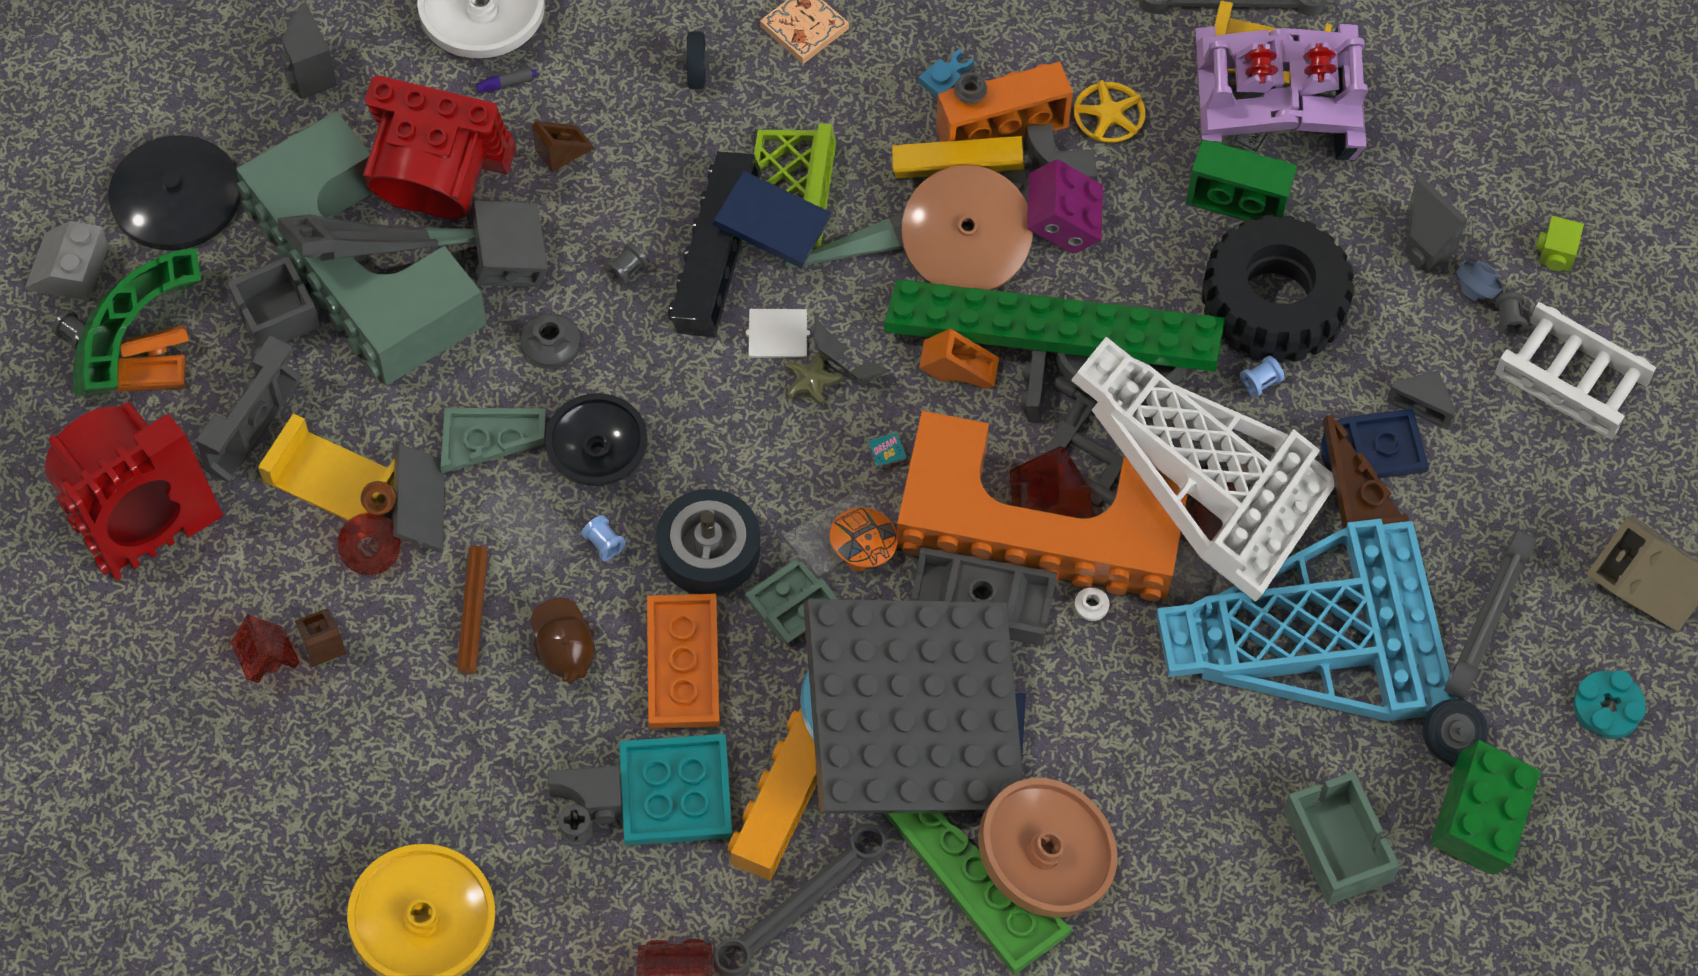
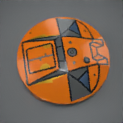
M857 507L842 512L833 521L829 532V539L833 550L854 571H863L866 568L877 567L886 563L895 553L898 544L897 532L893 523L884 514L871 508Z

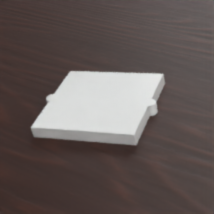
M749 309V329L746 330V336L749 337V358H807V337L810 336V331L807 330V309Z

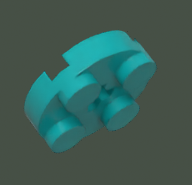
M1608 670L1598 671L1588 675L1579 684L1573 701L1574 713L1579 723L1589 732L1591 730L1606 739H1619L1633 733L1646 712L1645 698L1641 689L1632 680L1630 674L1622 670L1615 672ZM1605 697H1609L1617 702L1615 712H1611L1608 707L1602 708L1601 704L1604 702Z

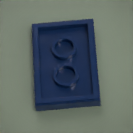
M743 171L715 217L713 226L802 269L828 224L832 213Z

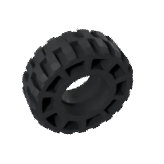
M1274 215L1261 216L1259 220L1249 219L1239 223L1238 229L1232 228L1222 235L1221 241L1216 243L1211 250L1201 291L1202 303L1205 305L1204 314L1224 317L1222 340L1226 338L1229 341V347L1239 353L1241 350L1248 353L1249 358L1260 361L1261 358L1270 355L1278 363H1283L1285 359H1292L1293 362L1304 360L1310 352L1312 355H1316L1326 348L1327 342H1334L1340 334L1341 327L1345 325L1354 295L1355 285L1352 283L1354 272L1352 265L1349 262L1346 263L1348 256L1340 245L1336 246L1334 243L1335 239L1325 230L1322 232L1316 228L1315 224L1306 220L1305 222L1295 220L1293 216L1284 215L1281 218L1274 217ZM1261 274H1282L1298 282L1307 296L1291 304L1272 303L1257 295L1248 282Z

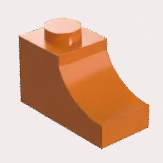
M950 328L924 340L919 369L941 382H966L989 389L995 386L999 357Z

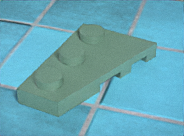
M444 408L441 472L446 473L545 445L546 408Z

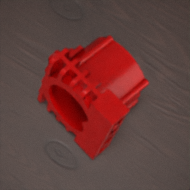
M380 75L372 77L365 97V103L376 121L378 130L363 177L367 178L365 182L367 188L393 207L414 212H424L455 222L466 217L481 169L507 175L517 146L511 132L507 131L497 105L493 102Z
M126 402L122 406L98 408L78 417L66 426L58 436L53 435L48 440L51 447L45 460L47 480L58 493L55 498L66 514L70 513L66 519L76 534L86 535L82 539L92 555L95 556L93 560L104 576L110 572L117 581L122 578L119 570L128 564L135 570L140 566L137 558L143 554L148 553L153 558L158 555L155 549L164 543L169 547L174 545L173 536L182 530L190 538L223 517L185 433L169 414L148 425L130 402Z

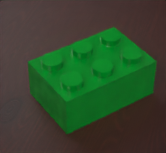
M1202 139L1192 168L1185 204L1243 221L1249 219L1259 220L1261 216L1266 215L1283 218L1297 165L1288 163L1283 159L1262 156L1251 150H1241L1226 146L1218 141Z
M1481 740L1459 752L1430 845L1492 875L1511 866L1541 771Z

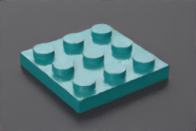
M726 734L619 741L625 846L731 839L732 821Z

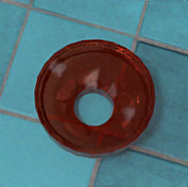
M370 512L360 513L349 519L341 528L337 543L338 553L345 565L352 571L361 575H377L386 571L395 563L400 553L401 539L393 536V522L387 517L374 515ZM365 537L374 538L379 545L377 554L371 557L363 556L358 550V543L361 539Z

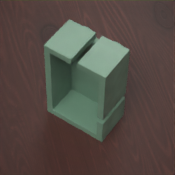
M1355 771L1325 781L1322 791L1319 784L1288 795L1283 811L1327 905L1394 881L1400 864L1387 837L1380 840L1383 829Z

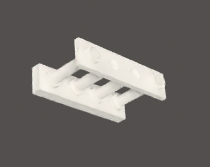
M1538 302L1530 320L1537 327L1518 354L1506 349L1499 360L1494 374L1612 440L1625 415L1618 412V409L1636 382L1645 387L1648 386L1657 367L1651 365L1645 358L1633 355L1565 317L1557 309ZM1550 333L1566 343L1548 370H1543L1529 361L1547 334ZM1577 349L1595 358L1577 387H1574L1559 379V376ZM1606 366H1609L1625 376L1607 403L1604 404L1589 396L1588 393Z

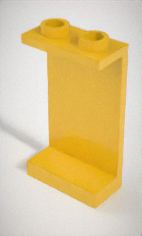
M294 413L258 466L262 482L366 530L371 528L374 521L380 522L385 514L374 515L363 507L361 503L363 488L370 482L383 481L394 489L395 459H393L388 468L310 433L305 418ZM376 492L373 494V498L380 501L385 498L381 493Z

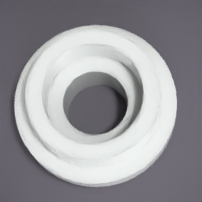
M1085 588L1075 598V610L1081 618L1088 621H1097L1107 614L1109 599L1098 588ZM1094 599L1098 602V605L1089 606L1086 601Z

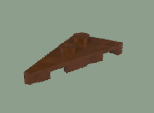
M1327 415L1323 420V426L1343 529L1346 528L1348 522L1382 519L1383 524L1409 521L1406 513L1401 515L1390 500L1391 492L1386 485L1379 481L1377 473L1362 452L1357 454L1346 438L1348 433L1342 424L1337 422L1333 415Z

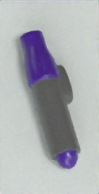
M526 68L511 73L499 72L482 82L475 83L478 93L496 91L504 87L531 81L537 76V71Z

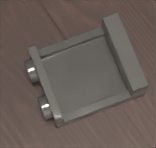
M492 200L474 201L467 220L469 225L474 226L479 260L474 274L476 285L541 286L548 266L538 203H525L523 201L497 202Z

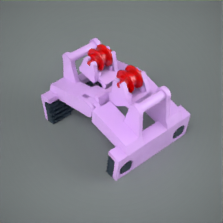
M1339 24L1334 32L1278 28L1271 30L1269 34L1268 30L1225 35H1215V26L1196 28L1195 44L1201 141L1205 139L1222 143V136L1296 128V131L1334 133L1336 160H1355L1366 148L1363 102L1368 93V85L1364 84L1362 50L1365 47L1364 39L1359 38L1358 25ZM1235 68L1237 92L1264 93L1263 97L1236 100L1232 93V88L1228 86L1227 69ZM1283 71H1289L1290 87L1281 88L1284 85ZM1330 90H1335L1336 92L1335 98L1311 96Z

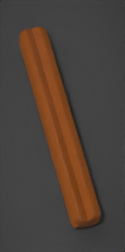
M473 545L468 550L457 660L458 672L461 674H474L477 671L488 557L485 546Z

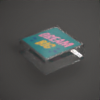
M898 431L866 439V447L876 473L908 464L909 458Z

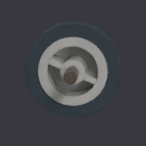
M702 489L689 492L673 501L663 512L659 520L656 532L659 563L666 576L685 591L694 594L716 595L729 592L742 585L752 575L758 564L761 546L760 527L756 515L742 499L729 492L716 489Z

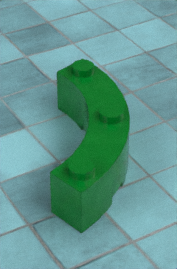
M196 248L164 254L145 263L113 286L98 302L89 315L77 344L73 368L74 397L108 394L118 387L117 366L121 347L120 343L127 327L138 312L151 300L167 293L189 289L201 281Z

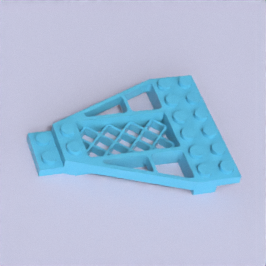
M1382 519L1348 522L1346 528L1288 557L1275 575L1277 577L1293 568H1297L1301 585L1266 589L1256 602L1237 586H1233L1218 595L1206 596L1193 604L1157 608L1156 611L1168 677L1200 674L1201 679L1387 722L1426 717L1429 710L1439 702L1456 699L1455 696L1443 691L1450 676V671L1413 521L1383 524ZM1338 544H1345L1354 579L1310 584L1305 562ZM1348 597L1359 604L1352 615L1336 605L1340 598ZM1314 601L1325 608L1318 619L1302 609L1306 602ZM1280 605L1291 612L1284 623L1268 613L1272 606ZM1246 609L1257 617L1248 627L1234 617L1238 610ZM1330 612L1346 622L1339 632L1323 623ZM1361 612L1364 622L1357 618ZM1296 616L1312 626L1305 636L1289 627V624ZM1262 620L1277 630L1270 641L1254 631ZM1350 626L1366 635V638L1359 646L1343 636ZM1231 627L1243 634L1236 644ZM1316 630L1332 639L1325 650L1309 640ZM1282 634L1298 644L1291 654L1275 645ZM1248 638L1264 648L1257 658L1241 649V646ZM1337 643L1347 649L1331 652ZM1302 648H1305L1309 652L1313 653L1310 655L1297 656V654L1301 651ZM1268 652L1278 657L1277 659L1263 660ZM1365 665L1372 666L1376 672L1384 707L1335 696L1329 670ZM1317 672L1322 677L1325 693L1259 678Z

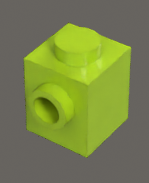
M1552 216L1546 233L1540 232L1535 247V251L1541 252L1538 263L1546 265L1553 271H1571L1577 256L1584 224Z

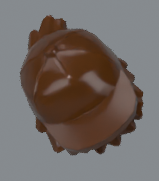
M555 598L545 601L533 610L530 619L534 634L533 646L536 648L535 655L537 660L542 661L549 672L562 677L563 682L572 684L575 680L586 677L587 670L593 663L596 653L593 639L595 632L590 630L589 622L584 620L578 606L568 598Z

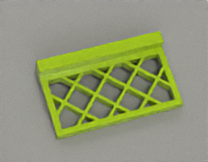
M819 124L818 130H758L754 155L760 170L771 164L778 171L766 181L775 185L785 178L792 185L785 191L792 194L799 192L804 197V200L825 210L827 209L836 149V139L832 124ZM765 140L779 141L782 144L771 154L763 148ZM801 141H813L812 147L803 154H800L794 148ZM789 151L796 159L783 168L776 160ZM800 165H803L808 170V174L799 181H796L790 173ZM823 232L813 250L821 247Z

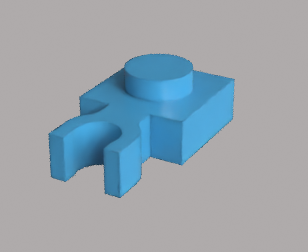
M958 49L952 55L951 61L948 64L939 59L918 77V83L938 99L939 93L955 87L956 81L962 76L960 75L961 73H967L974 67V60L971 58L966 63H959L958 60L962 58L963 51Z

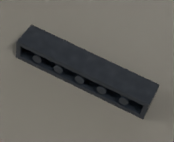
M717 151L714 164L709 166V182L706 191H703L701 194L700 214L698 218L694 219L691 245H688L685 249L683 273H679L677 277L676 297L674 301L670 302L668 309L669 320L672 321L677 333L716 337L743 240L714 227L713 223L743 171L760 178L762 172L754 154Z

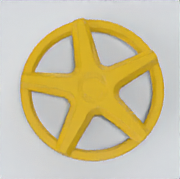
M1100 80L1097 84L1083 90L1074 104V118L1078 127L1088 137L1099 142L1118 143L1128 140L1139 132L1145 121V106L1141 95L1120 83ZM1108 89L1122 91L1130 97L1115 102ZM1097 90L1099 91V105H1081L1082 101L1089 94ZM1137 104L1140 114L1136 126L1123 115L1126 109ZM1080 113L1097 116L1098 123L1094 134L1083 125ZM1116 124L1129 131L1128 134L1118 138L1103 137L1108 127Z

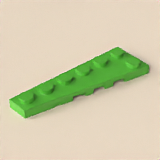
M883 813L1013 975H1016L1071 935L1072 929L1062 919L1031 913L1017 906L1004 896L987 874L979 849L969 841V837L959 828L950 824L942 813Z

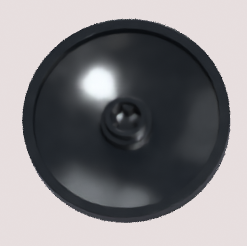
M166 136L142 144L120 162L110 181L108 192L109 205L119 228L135 242L158 250L187 249L212 239L232 220L241 197L236 187L239 179L235 165L230 157L215 144L193 136Z

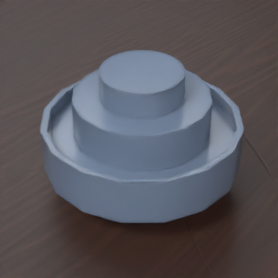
M1465 260L1456 272L1462 285L1461 291L1472 300L1477 301L1479 298L1495 299L1504 288L1498 279V272L1483 261L1475 263Z

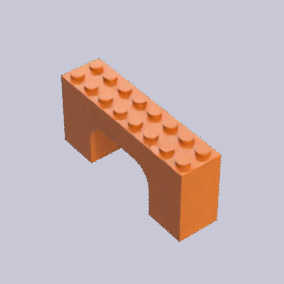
M921 411L897 522V548H902L904 553L912 556H919L920 548L925 547L1056 572V581L1058 579L1072 581V584L1079 588H1091L1092 585L1105 587L1107 592L1115 595H1124L1126 592L1140 594V597L1147 601L1156 602L1160 598H1168L1181 531L1125 455L1115 500L1104 513L1096 517L1081 519L1006 505L989 496L981 484L987 453L989 423ZM1157 469L1174 494L1177 495L1180 491L1179 486ZM1185 494L1180 501L1184 507L1186 506L1188 494Z

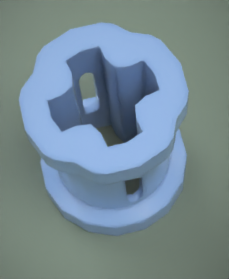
M1270 355L1265 357L1262 363L1255 368L1240 372L1242 385L1254 398L1260 396L1263 389L1273 383L1278 384L1285 379L1283 369L1277 360Z
M600 515L586 524L581 535L585 540H590L598 549L601 560L608 561L624 549L626 540L622 536L616 535L608 525L609 520L606 516Z

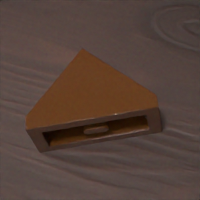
M535 121L532 125L535 151L552 172L594 149V146L577 125Z
M328 608L295 620L313 666L346 654L341 634Z

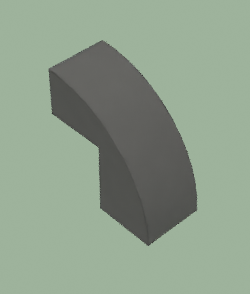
M1052 124L1026 126L1025 147L1036 169L1059 159L1097 181L1094 149L1055 151Z

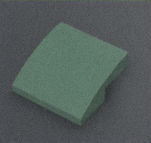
M800 556L744 595L746 601L766 625L786 645L806 633L803 603L807 599H838L822 578L818 580Z

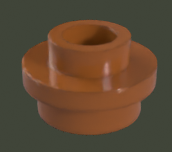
M383 481L368 483L361 493L363 507L374 515L389 512L396 501L394 489ZM376 492L381 493L385 498L379 501L373 498V494Z

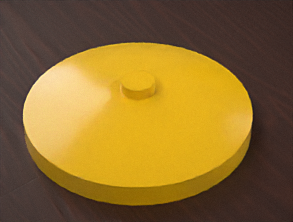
M432 844L407 845L380 856L360 875L349 898L347 909L348 929L351 942L358 956L378 976H462L480 960L492 939L495 926L494 897L491 887L481 870L470 859L459 852Z

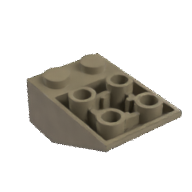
M1633 515L1624 520L1586 573L1613 594L1677 632L1680 631L1698 606V560Z

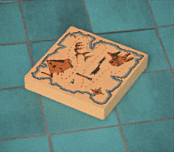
M786 0L760 20V27L804 64L849 29V22L823 0Z

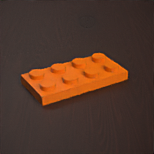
M716 594L647 596L649 729L720 727Z

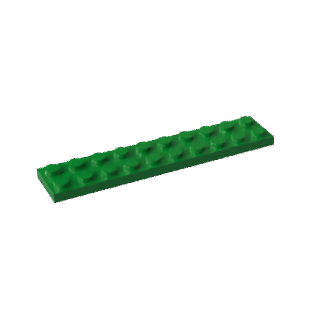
M896 279L884 320V332L930 338L951 328L974 343L1089 357L1104 338L1107 337L1132 358L1143 363L1216 372L1225 318Z

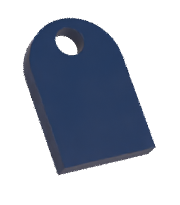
M1413 409L1351 416L1336 420L1347 431L1348 435L1346 438L1357 454L1362 452L1373 467L1378 479L1427 472L1429 466ZM1324 432L1320 444V455L1325 466L1332 472Z

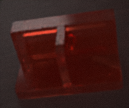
M247 614L231 640V645L247 680L259 683L266 671L273 673L280 668L281 664L296 669L300 663L285 629L280 625Z

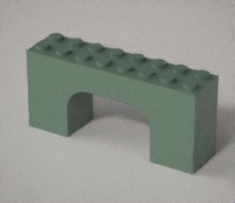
M335 111L236 168L239 179L236 187L244 199L241 201V205L249 218L252 219L256 216L260 222L258 224L259 229L267 241L273 239L278 245L276 246V251L281 259L289 256L301 279V283L304 286L308 284L313 290L311 296L320 309L327 308L330 312L329 319L337 332L344 330L348 336L346 339L353 353L356 356L362 354L367 360L364 363L370 375L374 379L380 377L387 386L486 326L482 292L445 246L400 272L376 274L363 268L354 257L321 261L320 257L308 258L302 256L278 231V218L308 214L334 218L343 210L372 194L365 184L367 178L363 177L370 152L340 114Z

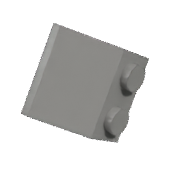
M69 221L46 232L25 289L90 301L109 247L102 226Z

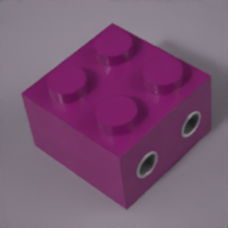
M1059 159L1029 173L1028 230L1070 253H1078L1102 240V184Z

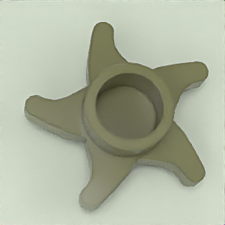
M819 352L815 353V359L807 366L795 362H787L785 364L786 370L792 372L796 377V380L787 391L789 399H792L796 394L804 393L810 395L815 402L823 406L825 404V398L822 395L824 387H829L842 381L841 373L831 374L823 370V360L820 358Z

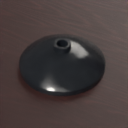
M602 393L582 395L562 405L551 417L545 434L547 455L554 468L570 481L586 486L609 485L629 476L642 462L648 442L646 425L640 413L627 401ZM595 447L604 449L601 453L592 452V449Z

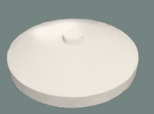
M417 0L420 22L425 33L440 48L462 57L490 58L513 51L533 36L542 22L545 0Z

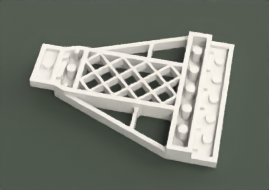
M1105 337L1071 381L1097 401V404L1092 409L1093 413L1200 558L1256 602L1265 592L1335 487L1333 473L1315 460L1320 450L1294 429L1288 435L1172 384L1150 365L1132 358L1109 338ZM1145 398L1148 406L1141 405ZM1144 417L1152 418L1154 426L1146 425ZM1165 419H1172L1175 427H1167ZM1232 429L1273 446L1275 452L1269 460L1236 435ZM1172 439H1179L1182 448L1174 447ZM1192 440L1200 441L1202 449H1195ZM1199 460L1206 461L1209 469H1201ZM1219 462H1226L1229 471H1223ZM1157 469L1179 486L1180 491L1177 495L1174 494ZM1226 482L1234 483L1236 491H1229ZM1185 494L1194 497L1222 520L1223 526L1212 541L1206 537L1180 502Z

